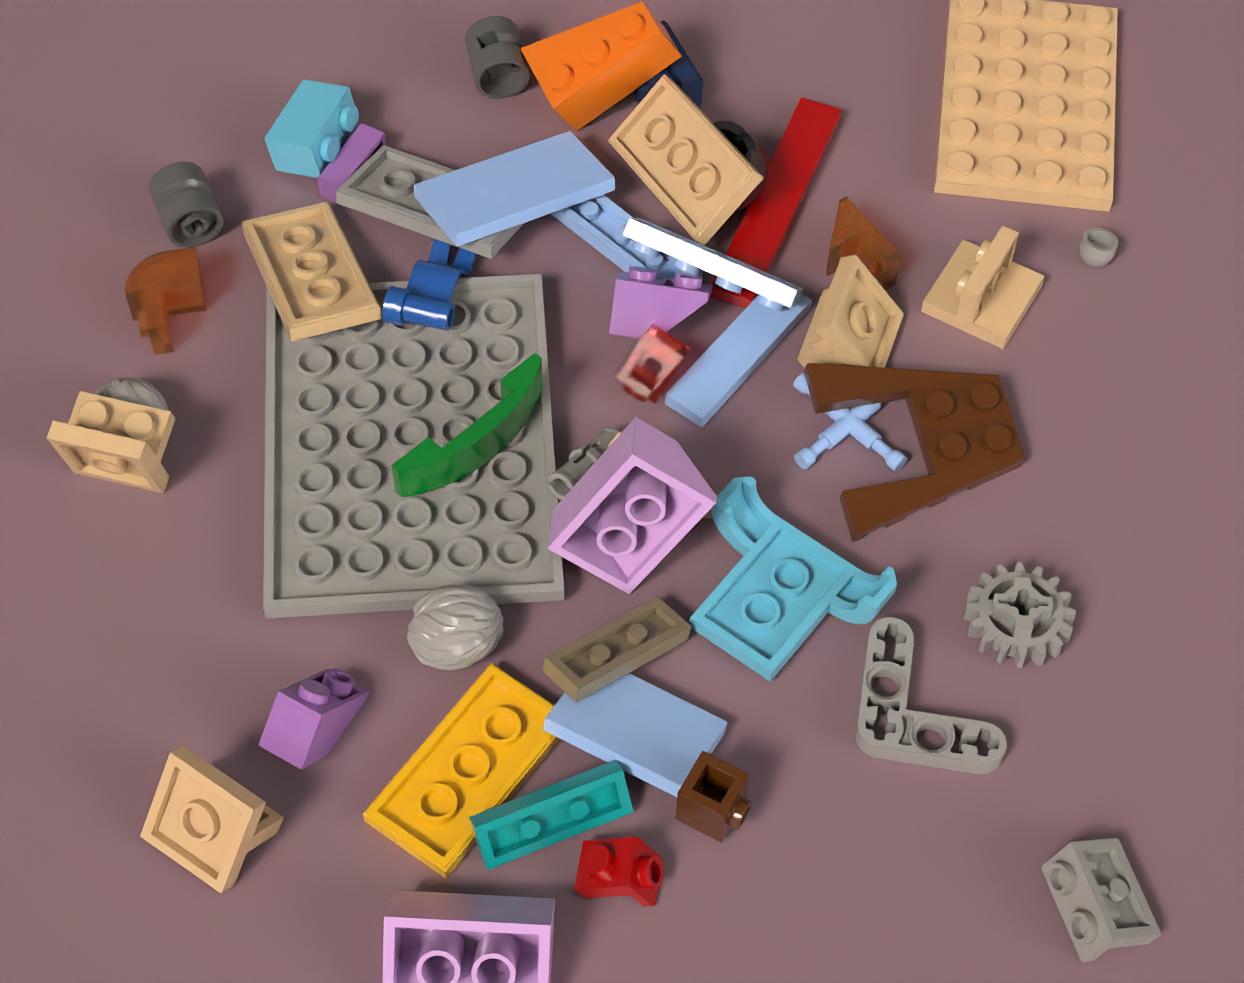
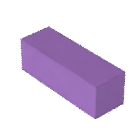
M361 123L342 146L334 162H330L317 178L320 196L336 203V190L382 145L386 146L385 133Z

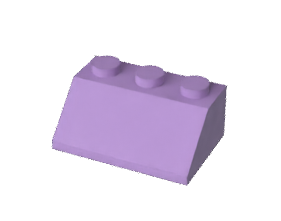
M635 417L552 510L547 549L630 594L716 504L717 496L676 440Z
M392 890L384 915L383 983H550L555 899Z

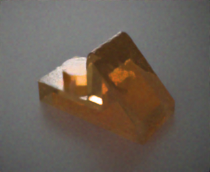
M846 196L839 200L829 248L826 275L829 276L836 272L840 258L856 254L883 289L886 290L897 282L901 255Z

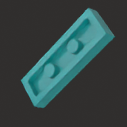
M613 760L469 817L481 860L486 869L490 870L634 811L623 769L616 760Z

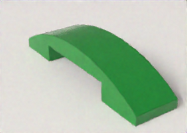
M534 353L500 380L501 401L444 447L441 448L430 437H427L392 465L395 492L401 497H408L449 485L477 470L504 449L525 425L539 399L543 386L542 358Z

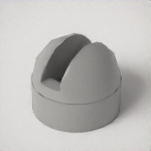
M1102 228L1087 229L1083 233L1079 245V255L1083 262L1089 266L1097 268L1105 266L1115 255L1118 239L1113 233Z

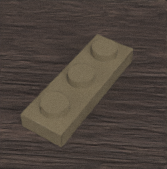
M657 596L546 656L543 672L577 703L687 641L691 625Z

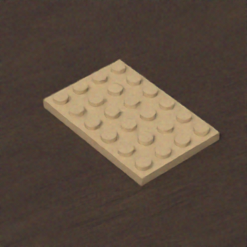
M949 0L934 193L1110 212L1113 202L1118 8L1045 0Z

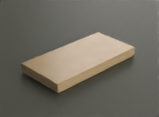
M665 74L608 139V142L690 236L702 245H705L764 178L684 91Z
M326 201L242 222L246 241L291 342L382 319L380 305L329 202Z

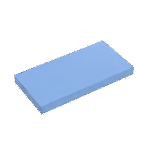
M571 131L414 184V197L455 246L458 247L615 190V177Z

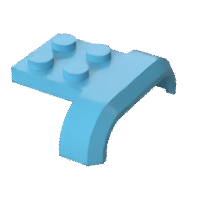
M753 477L733 478L717 496L716 504L711 508V514L722 536L743 557L690 617L691 629L771 682L828 612L849 623L867 624L874 619L895 593L897 581L894 568L887 566L882 574L878 576L868 574L781 519L762 502L756 490L757 482Z

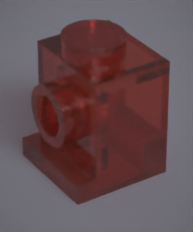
M652 324L641 337L616 379L624 383V391L641 402L650 400L655 404L692 349L663 329ZM651 357L661 363V371L653 372L649 370L646 365L647 358Z

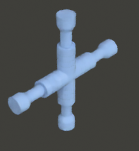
M803 372L795 379L793 387L801 394H808L810 396ZM881 403L825 412L835 422L819 434L818 441L810 447L802 448L794 455L798 466L806 470L816 462L817 456L826 448L832 449L850 434L869 451L874 449L885 459L886 465L894 472L901 470L908 458L899 450H892L881 441L882 436L865 423L868 418L881 408Z

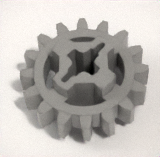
M1017 562L1014 572L1008 573L1007 569L1002 564L996 566L993 577L983 572L979 577L977 587L971 586L966 601L968 603L964 612V620L970 622L967 634L969 638L982 637L979 647L981 653H985L990 649L996 650V663L1001 664L1007 656L1014 657L1016 667L1022 668L1025 658L1031 657L1037 666L1043 665L1046 652L1056 658L1060 654L1063 643H1068L1073 631L1072 624L1076 616V610L1068 607L1072 595L1070 592L1058 593L1056 591L1060 581L1057 576L1050 578L1048 581L1042 579L1043 568L1037 566L1032 574L1025 573L1022 562Z

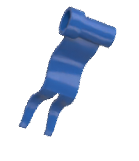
M434 239L428 260H418L415 263L407 288L389 287L383 303V321L404 326L408 322L449 331L455 315V305L450 303L456 282L460 275L466 277L470 275L476 253L459 248L454 262L449 266L447 264L450 244Z

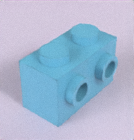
M305 79L301 81L264 138L276 171L318 178L330 162H334L350 133L356 129L359 121V112L354 104L349 87Z

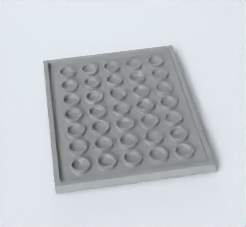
M542 274L458 278L450 303L455 305V315L449 331L408 322L404 326L386 323L382 318L292 342L268 288L266 289L263 610L266 619L413 610L416 601L421 596L436 588L447 585L477 587L485 591L497 604L564 600L562 557L547 549L552 510L558 505V498L548 488V484L551 482L548 481V477L556 471ZM409 281L369 283L380 305L381 318L384 299L389 287L396 286L406 289ZM534 353L542 358L543 386L539 399L525 425L504 449L477 470L449 485L408 497H401L395 492L392 465L427 437H430L441 448L444 447L501 401L500 380Z

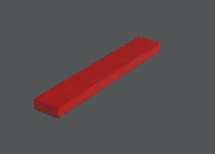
M801 97L768 165L765 187L758 198L748 206L725 255L767 273L770 272L841 120L842 109ZM716 275L711 283V298L745 309L759 295L744 287L741 293L727 290L715 284Z

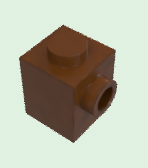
M702 750L677 793L675 819L722 843L731 827L737 830L741 828L750 811L752 801L746 799L750 774Z

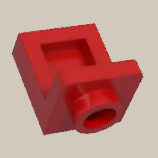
M638 836L583 841L574 891L584 899L631 896L643 907L655 906L658 888L662 884L664 876L662 857Z

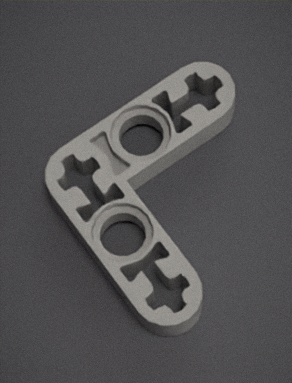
M885 617L877 620L870 629L866 645L855 732L856 743L860 750L866 755L878 759L960 772L989 774L995 771L1001 765L1007 748L1006 737L996 725L985 721L906 709L914 634L910 626L901 619ZM886 636L895 637L896 647L892 662L883 661L885 653L884 640ZM879 677H887L896 682L899 691L893 696L883 697L873 691L871 682ZM877 711L887 713L884 740L874 738L873 729ZM923 730L937 731L942 735L945 745L938 750L925 749L918 743L916 735ZM955 735L961 736L958 753L951 752ZM977 740L986 741V747L989 750L987 756L977 755L978 750L975 746Z

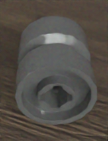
M503 16L482 18L472 24L466 32L465 43L477 90L483 96L492 99L511 97L522 91L528 84L530 74L526 58L520 49L522 48V43L517 25L511 19Z
M177 162L161 168L153 175L149 182V192L171 243L178 247L190 248L205 244L219 234L223 227L224 218L216 200L212 197V190L200 166L191 162Z

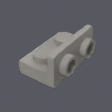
M1118 838L1070 842L1043 864L1042 872L1082 962L1093 961L1110 948L1150 944L1162 935Z

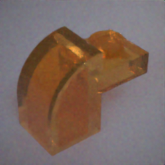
M196 247L168 250L153 254L136 265L127 278L125 294L133 321L138 320L142 338L150 337L155 355L173 352L170 315L206 311L203 274Z

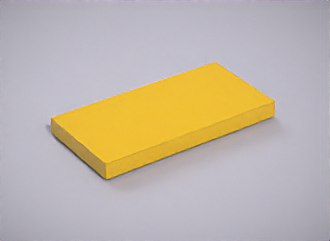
M491 663L363 813L364 822L447 879L476 844L469 817L511 801L560 741V738L543 730L545 717L555 705Z

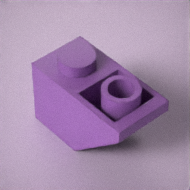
M629 267V272L622 271L616 278L609 334L655 341L707 303L712 293V285L703 284V278L698 275L677 273L674 279L656 277L657 271L651 268Z
M337 669L323 670L279 690L258 746L302 770L328 755L366 702L370 691L355 684V680L351 675Z

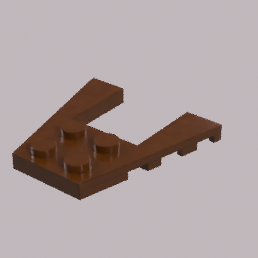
M819 363L806 364L804 376L815 414L906 399L929 476L844 490L840 501L852 542L863 539L865 534L882 526L887 528L905 520L907 515L924 507L930 506L931 508L946 501L949 496L966 488L971 490L1021 467L1026 459L999 375Z

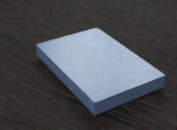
M628 673L577 703L564 693L545 717L543 730L607 763L616 760L623 771L677 797L680 787L702 750L709 754L713 752L725 734L728 722Z

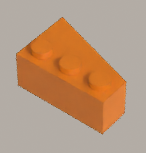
M643 1L520 48L552 108L576 132L682 57L665 27Z

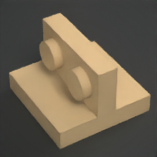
M1002 225L993 241L985 239L981 247L964 239L962 240L923 300L921 312L1004 349L1041 289L1045 276L1012 261L1019 232Z
M856 254L840 258L830 288L824 289L797 358L804 368L808 363L882 368L886 366L904 313Z
M80 391L68 424L53 420L47 440L73 473L164 494L169 475L162 466L161 460L175 422V417L171 411Z
M181 746L169 754L140 837L222 894L235 885L247 852L275 836L284 817L265 805L266 802L185 746Z

